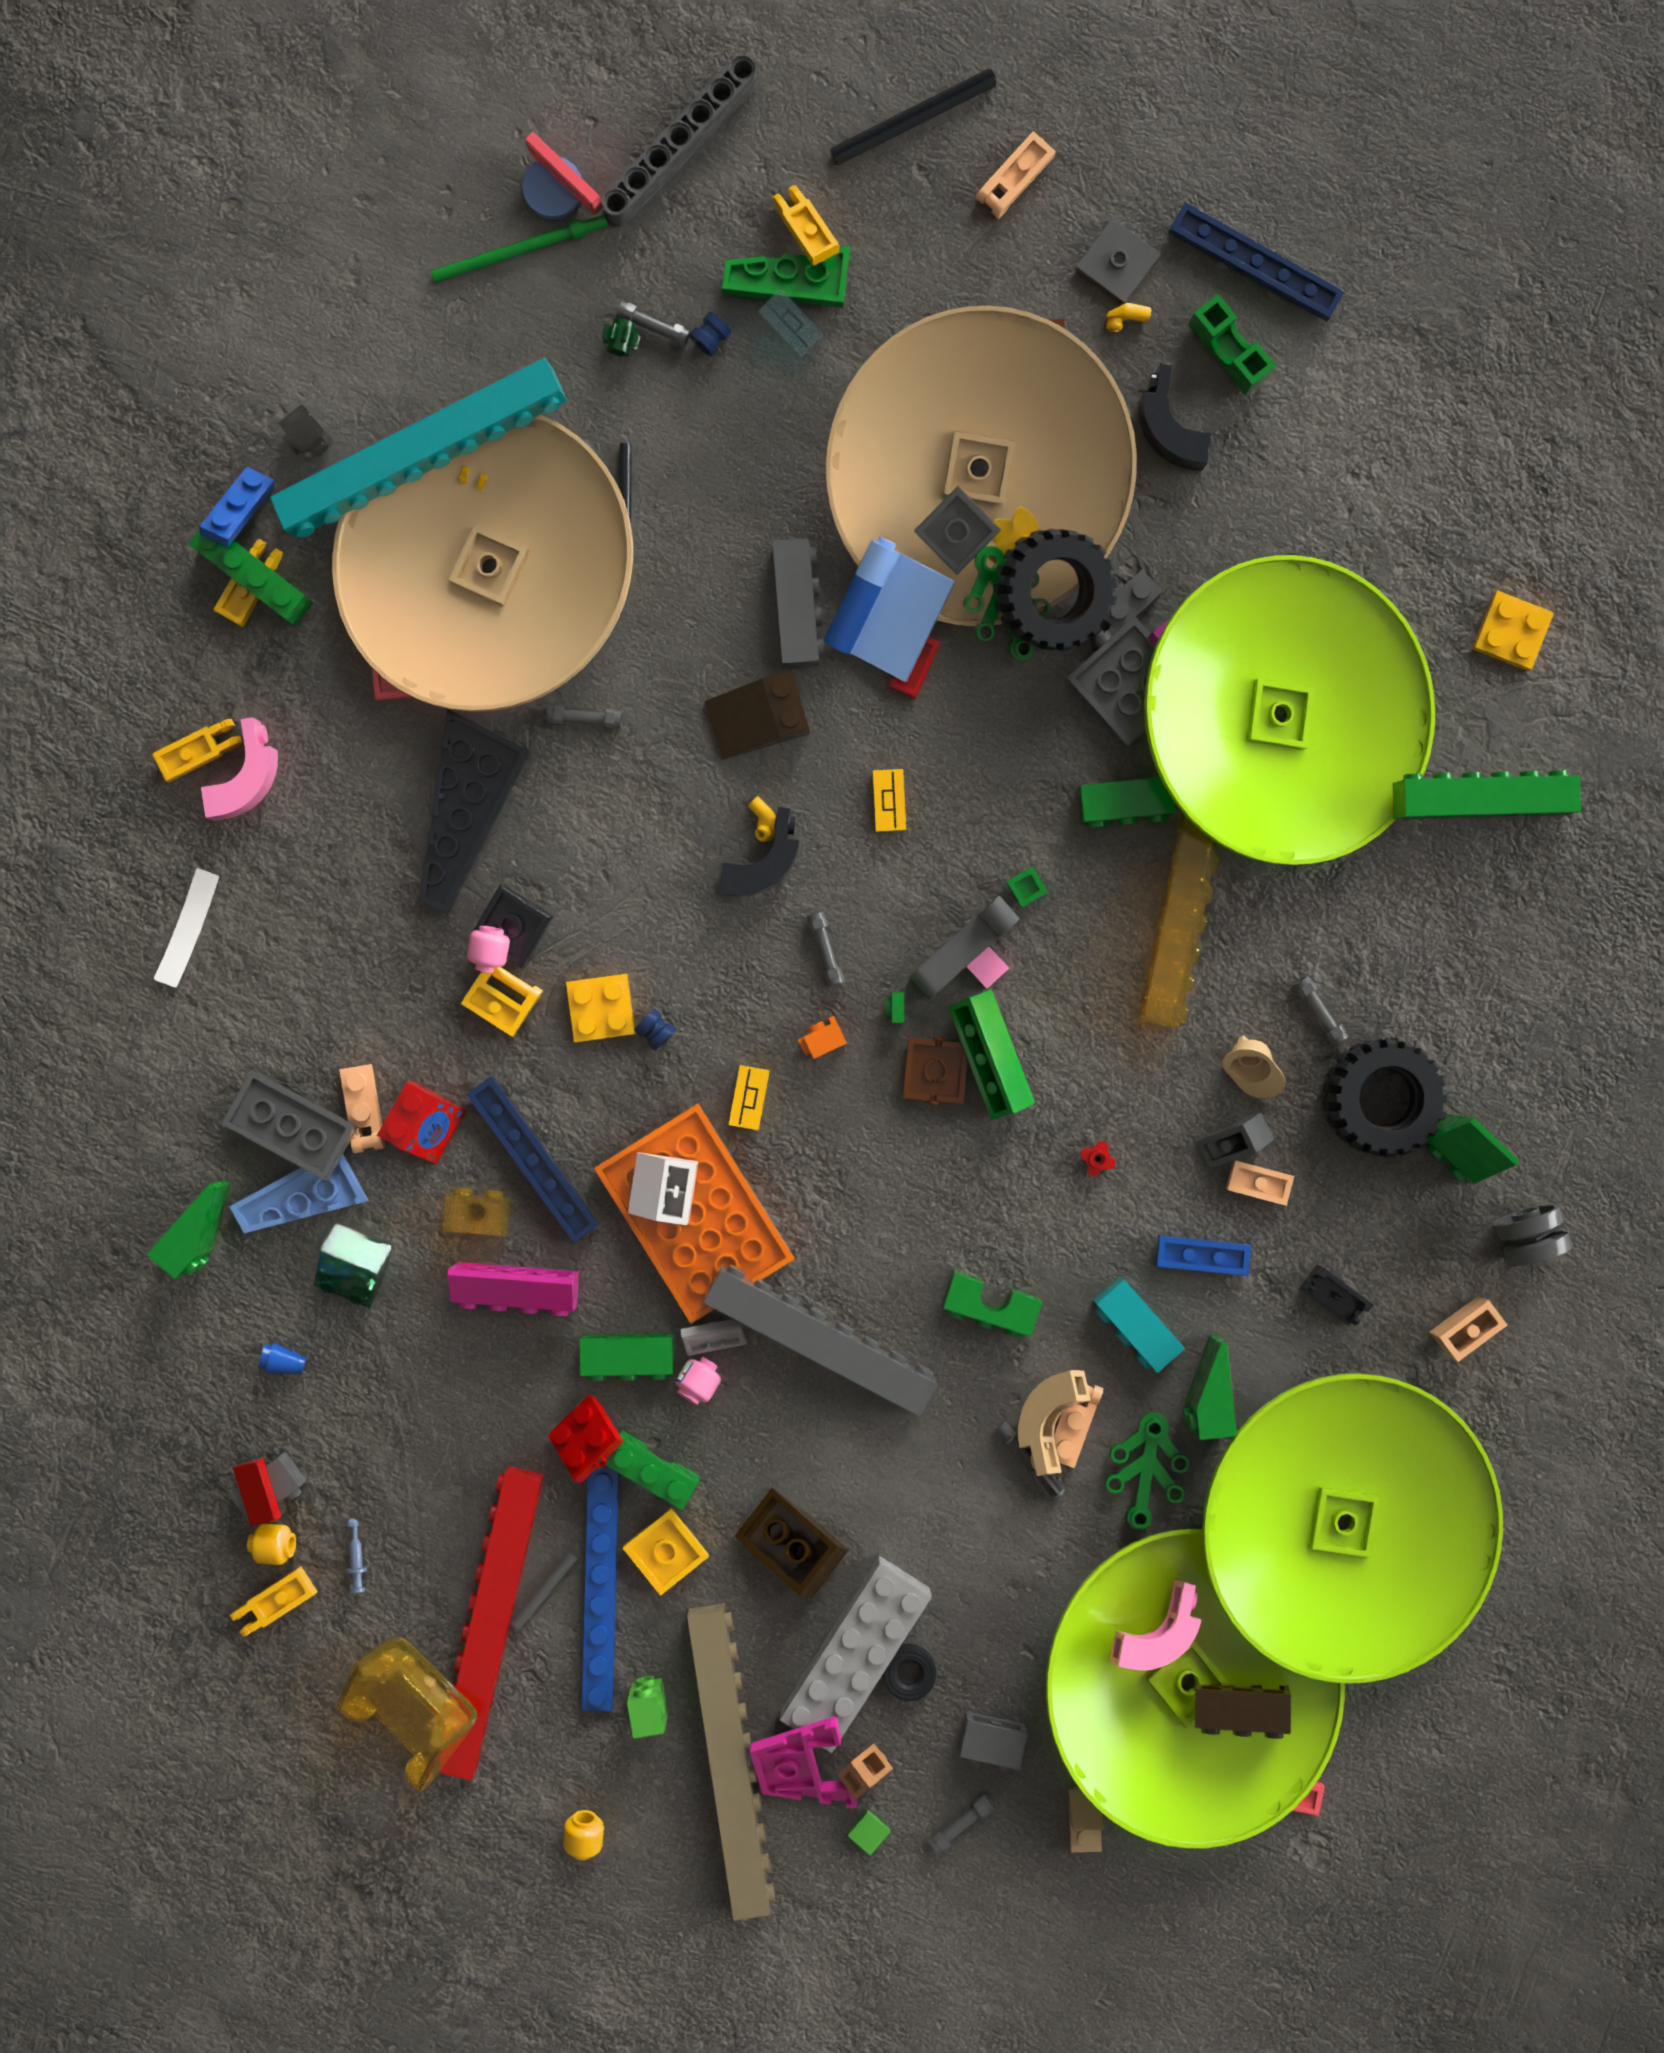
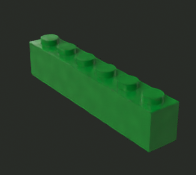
M1568 770L1549 771L1548 776H1539V771L1520 772V777H1510V772L1508 771L1493 772L1491 777H1481V772L1462 773V778H1452V773L1433 774V779H1423L1422 774L1416 773L1403 775V780L1392 783L1394 820L1551 816L1581 812L1580 775H1568Z

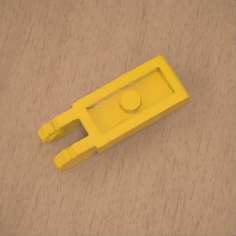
M796 185L788 188L790 199L795 205L789 208L779 193L772 196L774 208L813 266L839 253L840 246L810 200H806Z
M258 539L249 553L260 560L265 551L266 542ZM275 548L264 564L275 571L282 559V551ZM231 578L214 607V611L243 627L259 598Z
M232 719L224 720L209 728L204 727L154 752L152 756L165 781L169 783L223 756L222 753L241 746L243 741L240 736L231 737L220 744H217L214 736L221 735L235 726Z
M302 1566L250 1598L246 1604L229 1616L234 1621L242 1618L250 1610L253 1611L257 1619L249 1622L240 1630L242 1636L245 1637L261 1626L264 1628L314 1596L318 1591Z

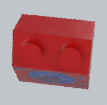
M408 1081L377 1136L403 1151L436 1164L467 1110L415 1081Z

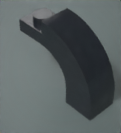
M1160 363L1156 373L1151 372L1149 392H1143L1139 400V420L1143 434L1154 451L1166 461L1181 468L1202 471L1208 462L1212 433L1185 428L1173 418L1168 407V391L1172 365Z
M778 807L774 843L770 852L763 859L749 865L722 863L720 895L734 897L756 895L772 888L789 872L796 859L800 843L799 840L788 839V834L794 835L796 816H790V808Z

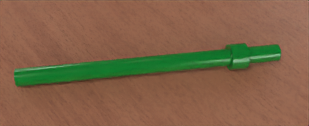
M605 214L584 221L577 219L569 222V226L432 270L431 274L434 282L437 283L574 238V240L585 238L586 233L608 227Z

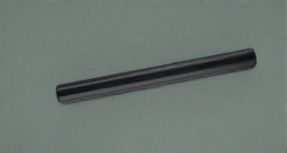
M986 69L833 146L830 149L833 161L836 165H840L995 87L997 80L992 69Z

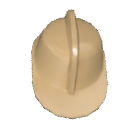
M1240 1036L1231 1052L1226 1054L1222 1060V1067L1226 1073L1248 1095L1255 1098H1272L1280 1094L1285 1087V1077L1282 1071L1273 1061L1271 1051L1267 1045L1261 1041L1248 1040L1245 1036Z

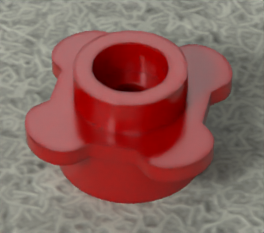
M1099 1141L1096 1146L1089 1149L1084 1148L1080 1152V1158L1085 1160V1164L1088 1167L1087 1173L1090 1176H1098L1100 1171L1105 1169L1111 1170L1115 1167V1159L1110 1157L1108 1152L1109 1146L1106 1142ZM1096 1156H1100L1101 1160L1099 1162L1095 1161Z

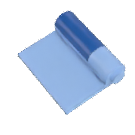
M879 536L878 541L871 539L823 641L841 652L853 654L896 678L907 682L956 581L894 550L895 543Z

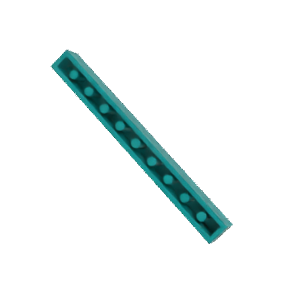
M544 357L280 491L270 498L283 529L295 538L306 537L324 524L337 522L347 512L360 510L366 507L369 501L379 496H388L397 487L407 482H416L423 477V474L433 469L447 466L452 459L460 455L471 454L478 449V446L488 441L499 440L505 436L506 432L516 427L527 426L533 421V418L543 413H552L558 410L561 404L568 400L554 369Z

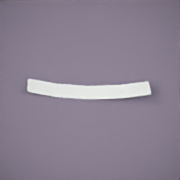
M199 868L196 869L178 923L154 979L156 981L177 987L204 923L219 879L218 875Z

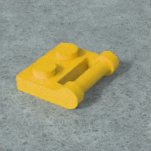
M494 967L493 973L481 971L461 1004L514 1037L533 1006L539 1000L543 990L537 986L531 987L502 967ZM490 977H495L526 997L523 1004H518L487 984Z

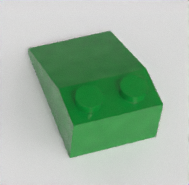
M1446 1114L1445 1120L1439 1121L1436 1125L1440 1129L1436 1136H1429L1426 1139L1428 1141L1426 1152L1436 1161L1440 1162L1443 1160L1451 1167L1448 1172L1460 1183L1465 1181L1476 1184L1515 1166L1520 1161L1474 1117Z
M227 1180L209 1184L147 1253V1256L173 1279L185 1275L189 1277L194 1272L197 1274L210 1261L207 1256L214 1248L230 1188V1183Z
M1216 1334L1209 1335L1186 1397L1187 1407L1182 1408L1184 1425L1189 1426L1190 1432H1193L1199 1440L1237 1436L1227 1343Z

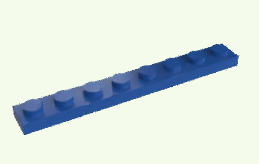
M608 1466L600 1469L596 1468L588 1476L582 1711H612L614 1703L619 1473Z

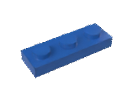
M246 467L199 526L200 535L228 548L274 489V479Z
M1158 1235L1155 1265L1157 1267L1248 1276L1251 1245Z

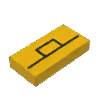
M903 769L873 770L876 832L906 831Z
M744 1065L739 1066L729 1125L759 1130L770 1070Z

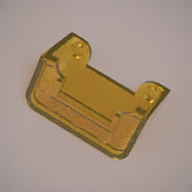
M400 1637L388 1639L354 1664L335 1706L346 1718L354 1722H363L375 1715L414 1755L406 1765L405 1777L419 1793L432 1783L477 1721V1711L473 1705L409 1641Z

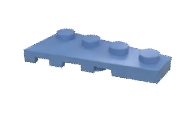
M343 1154L329 1181L323 1180L303 1168H299L229 1207L242 1231L248 1233L369 1200Z

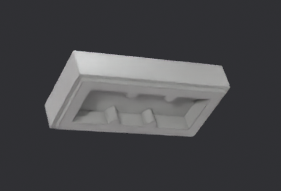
M735 1319L710 1322L704 1325L681 1329V1337L687 1356L747 1344L743 1324Z

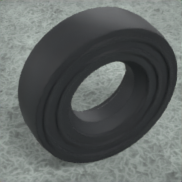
M902 1644L882 1674V1680L886 1689L895 1698L903 1701H916L925 1697L931 1691L936 1681L937 1672L934 1659L926 1649L919 1645ZM912 1661L919 1665L921 1675L916 1682L908 1684L898 1678L897 1670L903 1662Z

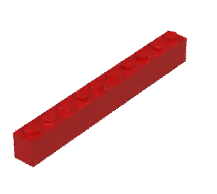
M512 1466L508 1467L505 1474H499L495 1492L500 1493L498 1504H492L488 1522H492L493 1526L491 1534L486 1533L482 1545V1552H486L484 1564L479 1563L475 1575V1581L480 1583L477 1593H472L468 1606V1611L473 1612L470 1623H465L461 1641L466 1642L464 1653H458L454 1671L459 1672L457 1683H451L447 1701H451L452 1705L450 1713H444L440 1730L445 1731L443 1742H438L434 1754V1761H439L436 1773L472 1781L477 1771L545 1474Z

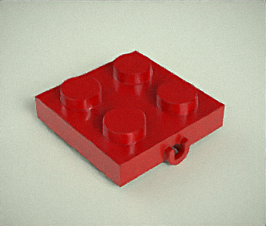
M590 1394L548 1434L550 1441L572 1479L579 1483H582L596 1468L600 1469L606 1466L607 1458L624 1442L598 1398Z

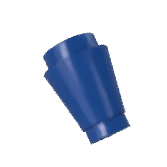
M273 1343V1345L265 1344L258 1368L265 1369V1373L302 1375L306 1356H301V1354L276 1343Z

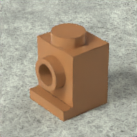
M873 1744L837 1775L856 1800L893 1768L887 1761L886 1756Z

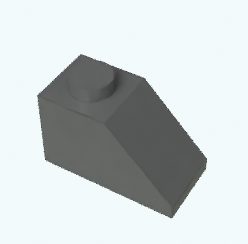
M1260 1112L1231 1123L1197 1140L1196 1143L1210 1169L1256 1153L1272 1142L1274 1137Z

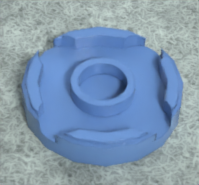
M560 157L572 170H574L581 177V174L579 173L574 164L569 162L567 159ZM538 161L532 163L525 172L522 183L524 198L531 210L539 217L553 221L565 219L581 204Z

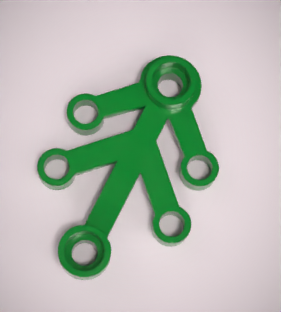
M986 546L979 550L975 556L974 564L978 575L970 594L963 601L964 608L968 612L977 613L982 610L984 606L982 595L989 580L992 588L993 583H998L999 575L995 574L998 565L1003 566L1005 559L1003 558V552L997 547ZM989 556L995 559V565L992 568L986 565V560ZM1037 572L1031 584V589L1035 588L1039 583L1040 578ZM997 593L992 594L981 623L974 629L975 637L980 641L987 642L994 637L995 630L993 625L999 613L994 605V601L998 600ZM973 597L978 600V606L975 609H971L969 606V601ZM1031 598L1034 608L1037 603H1043L1044 610L1039 615L1042 617L1047 616L1050 611L1048 601L1040 598ZM986 626L989 629V634L987 637L982 638L980 630ZM1008 628L1011 640L1008 643L1009 655L1015 660H1028L1034 653V646L1026 644L1027 651L1024 654H1020L1018 647L1021 643H1025V641L1011 634L1012 630Z
M1149 1412L1142 1416L1138 1424L1139 1430L1122 1443L1114 1444L1109 1452L1112 1460L1121 1464L1128 1460L1130 1451L1145 1442L1141 1456L1119 1472L1109 1474L1105 1479V1486L1108 1491L1118 1494L1124 1489V1483L1140 1473L1135 1504L1131 1505L1126 1511L1127 1522L1135 1530L1148 1528L1152 1521L1148 1502L1153 1474L1165 1489V1496L1170 1502L1179 1503L1185 1496L1183 1488L1179 1484L1174 1483L1156 1458L1157 1445L1159 1444L1170 1458V1466L1175 1472L1184 1473L1189 1468L1188 1458L1184 1454L1179 1453L1167 1436L1169 1432L1167 1419L1158 1412ZM1152 1423L1159 1424V1430L1156 1433L1149 1432V1426ZM1116 1449H1124L1125 1453L1122 1458L1114 1457ZM1178 1458H1183L1185 1461L1181 1468L1174 1466V1462ZM1112 1479L1120 1480L1117 1488L1109 1487ZM1173 1488L1180 1490V1494L1176 1498H1172L1169 1495ZM1140 1513L1144 1514L1145 1520L1142 1523H1136L1135 1516Z

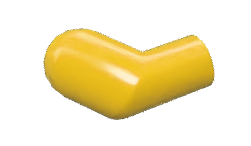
M1125 303L1108 312L1105 321H1107L1106 328L1109 332H1119L1123 328L1122 322L1129 319L1147 323L1151 316V308Z

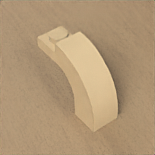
M1069 1370L1045 1379L1034 1388L1025 1401L1018 1424L1019 1448H1031V1464L1036 1470L1037 1476L1062 1473L1054 1439L1055 1425L1059 1416L1067 1408L1091 1401L1084 1371Z

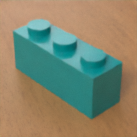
M1118 1277L1093 1300L1098 1306L1094 1310L1106 1325L1112 1321L1119 1329L1114 1334L1126 1347L1130 1344L1135 1347L1139 1352L1135 1355V1358L1146 1370L1152 1367L1157 1373L1160 1372L1185 1349L1122 1277Z

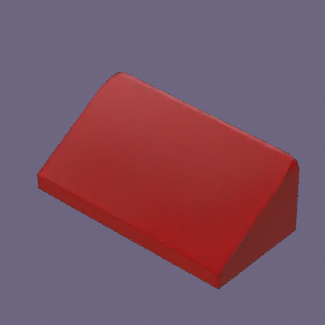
M263 1457L232 1467L250 1526L277 1521L281 1517V1513Z

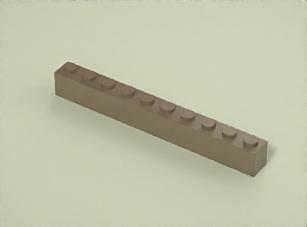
M725 1603L689 1608L687 1620L733 1921L770 1915L771 1903H775V1891L773 1883L768 1884L766 1873L771 1872L769 1853L763 1854L762 1843L766 1842L764 1823H758L757 1813L762 1812L760 1794L754 1793L752 1782H757V1775L754 1765L749 1763L748 1757L752 1743L751 1734L744 1731L743 1722L748 1721L746 1703H740L739 1692L743 1691L741 1672H735L734 1661H739L737 1643H731L729 1631H734L732 1612H726Z

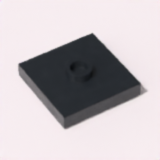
M500 884L473 931L479 930L480 926H490L504 930L503 935L507 936L510 940L507 960L523 968L554 916L505 884Z

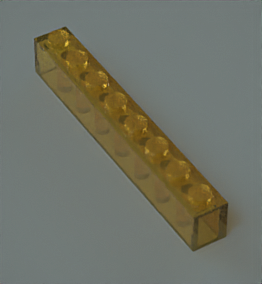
M1183 812L1139 1021L1171 1028H1179L1180 1023H1185L1187 1018L1188 1006L1184 1005L1186 993L1190 994L1194 985V976L1190 975L1192 964H1197L1199 960L1201 946L1197 945L1199 933H1204L1207 916L1203 915L1205 903H1210L1213 894V886H1209L1211 874H1216L1219 865V856H1215L1218 843L1201 832Z

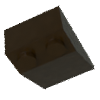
M792 670L762 678L705 701L722 760L810 734Z
M771 1488L734 1536L799 1596L811 1599L849 1551L830 1532L774 1488Z

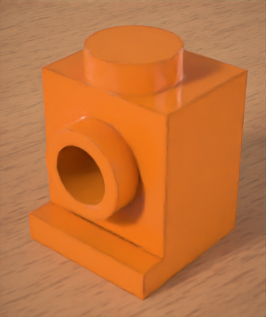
M834 1016L828 1018L831 1024L825 1026L824 1022L821 1021L807 1028L808 1035L798 1039L805 1056L812 1054L813 1059L847 1044Z

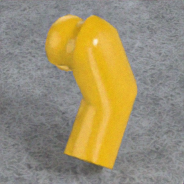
M757 796L748 805V808L758 817L757 830H755L756 838L761 842L772 840L775 836L777 815Z

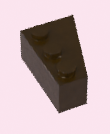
M1195 1684V1728H1201V1733L1211 1735L1220 1734V1730H1232L1235 1736L1249 1737L1252 1736V1732H1263L1267 1738L1282 1739L1284 1734H1291V1693L1289 1686L1279 1685V1690L1262 1689L1261 1685H1251V1688L1234 1687V1685Z

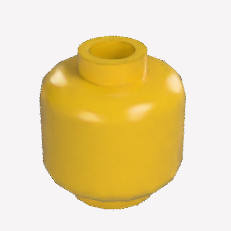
M261 1524L256 1528L254 1534L249 1535L247 1541V1550L252 1553L253 1560L258 1564L283 1565L288 1558L294 1555L296 1549L295 1534L291 1533L287 1525Z
M588 1810L577 1811L565 1822L563 1847L567 1854L578 1860H587L597 1855L603 1846V1821L595 1813Z

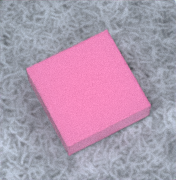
M990 947L986 948L966 966L986 989L1009 969Z

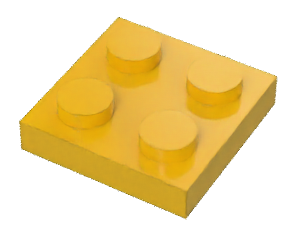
M1497 590L1493 593L1472 650L1530 671L1533 668L1554 612Z
M627 974L566 982L574 1042L636 1034L634 1031L635 1026Z
M671 1507L623 1545V1550L660 1596L709 1557L707 1551Z

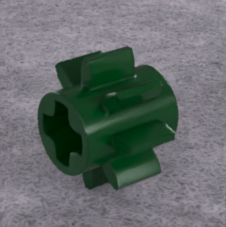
M614 318L612 326L605 324L602 339L603 343L608 344L606 350L611 354L621 357H628L630 349L638 351L641 336H639L640 332L635 331L636 325L622 318Z

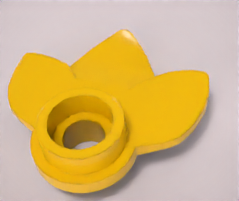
M1018 506L1012 520H992L1001 529L992 540L997 545L996 547L1005 554L1008 549L1013 550L1016 547L1015 542L1021 537H1029L1031 532L1037 531V521L1029 510ZM989 556L988 558L995 563L994 557Z

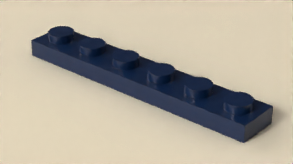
M1186 202L1168 232L1326 322L1330 319L1345 292Z
M491 1076L466 1094L573 1243L596 1228L599 1222L495 1078Z

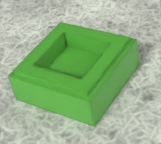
M868 1809L847 1831V1836L870 1856L890 1834V1828Z

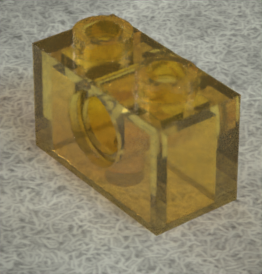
M457 1187L454 1192H450L445 1196L443 1231L505 1236L509 1233L511 1197H504V1191L485 1190V1195L473 1194V1189ZM473 1203H479L484 1207L485 1214L482 1219H476L472 1216L470 1208Z

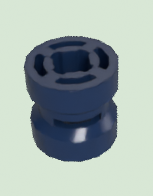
M708 312L703 318V325L699 328H694L689 337L701 351L711 357L718 350L719 340H726L732 334V331L716 314Z
M653 1009L634 1029L640 1037L645 1036L649 1040V1046L654 1051H657L677 1030L671 1023H665L662 1020L661 1014L656 1009Z

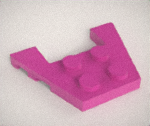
M836 1717L751 1743L750 1755L762 1794L801 1800L803 1795L816 1797L821 1804L831 1805V1800L846 1802L847 1808H857L858 1799L855 1800L842 1781H821L812 1749L841 1746V1733Z

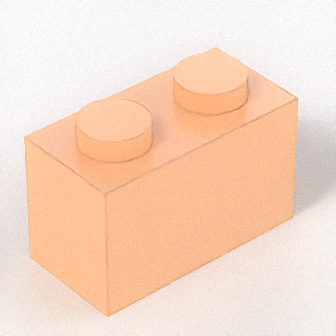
M1477 1296L1429 1333L1447 1357L1459 1362L1505 1328L1507 1324L1489 1300Z

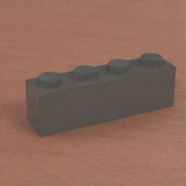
M809 538L772 541L783 669L819 666V657H825L823 638L817 639L816 627L822 626L821 608H815L814 596H820L818 577L812 578L811 566H817L816 547H810Z

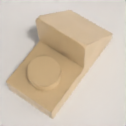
M1068 1787L1071 1853L1102 1852L1101 1830L1104 1829L1102 1812L1087 1799L1078 1787Z

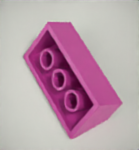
M458 1262L448 1268L450 1302L459 1303V1308L476 1309L477 1304L489 1305V1310L507 1311L508 1307H519L521 1313L536 1314L538 1309L550 1310V1315L568 1316L569 1311L573 1312L577 1308L580 1271Z

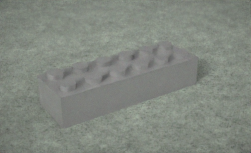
M878 1556L782 1705L780 1721L793 1729H797L836 1717L842 1738L932 1598L930 1588L881 1556ZM836 1746L822 1748L832 1753Z

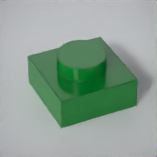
M1033 866L1006 881L1020 908L1048 893Z
M891 992V999H885V1017H891V1023H904V992Z

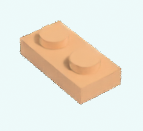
M1233 1160L1226 1190L1287 1206L1295 1176Z

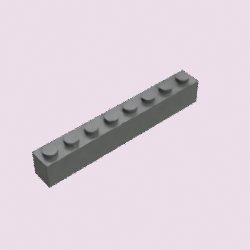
M721 1265L704 1295L703 1303L917 1416H921L938 1385L935 1377H933V1371L920 1364L914 1367L906 1363L907 1358L894 1350L888 1353L880 1349V1344L868 1336H864L861 1339L853 1335L854 1330L841 1322H837L835 1325L825 1320L827 1316L815 1308L811 1307L809 1311L799 1306V1300L786 1293L780 1296L772 1292L773 1287L760 1279H756L755 1282L744 1277L746 1273L736 1266L729 1265L727 1268Z

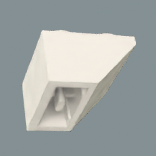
M637 1152L628 1213L655 1221L687 1225L690 1219L698 1161Z

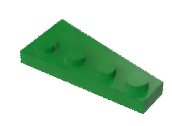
M850 246L840 247L838 254L815 266L811 264L806 255L794 256V253L781 254L779 258L770 259L760 256L726 260L722 295L843 308Z

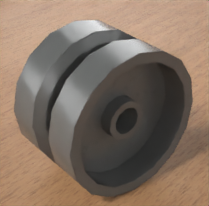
M1545 1204L1526 1208L1505 1215L1493 1222L1498 1240L1508 1242L1501 1248L1507 1266H1524L1560 1256L1573 1248L1568 1231L1558 1228L1564 1222L1559 1204Z

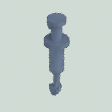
M350 1518L348 1521V1527H352V1540L349 1543L350 1568L346 1569V1573L352 1574L353 1584H350V1593H360L366 1591L365 1587H362L361 1572H366L367 1567L363 1566L362 1544L358 1539L357 1533L358 1521Z

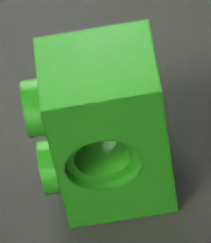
M654 1676L638 1678L635 1683H632L627 1700L633 1739L664 1734L668 1718V1708L663 1679H654Z

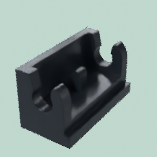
M1319 1265L1315 1266L1299 1288L1348 1326L1350 1323L1358 1325L1360 1323L1358 1319L1363 1311L1369 1312L1373 1307L1371 1302Z

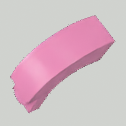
M253 717L241 719L245 745V762L239 774L227 783L201 787L205 818L216 821L242 815L255 807L270 790L277 772L278 752L271 746H264V743L268 742V735L265 725H261L259 720Z
M1174 1580L1168 1614L1162 1625L1155 1631L1145 1635H1134L1116 1630L1109 1662L1127 1669L1153 1670L1166 1666L1179 1658L1192 1644L1201 1624V1619L1190 1615L1191 1610H1194L1197 1603L1196 1586L1188 1582Z

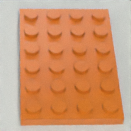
M699 1103L594 1168L690 1324L714 1310L711 1306L703 1303V1298L721 1265L727 1268L729 1265L736 1266L746 1273L744 1277L755 1282L756 1279H764L795 1259ZM637 1152L698 1161L690 1219L687 1225L655 1221L628 1213Z

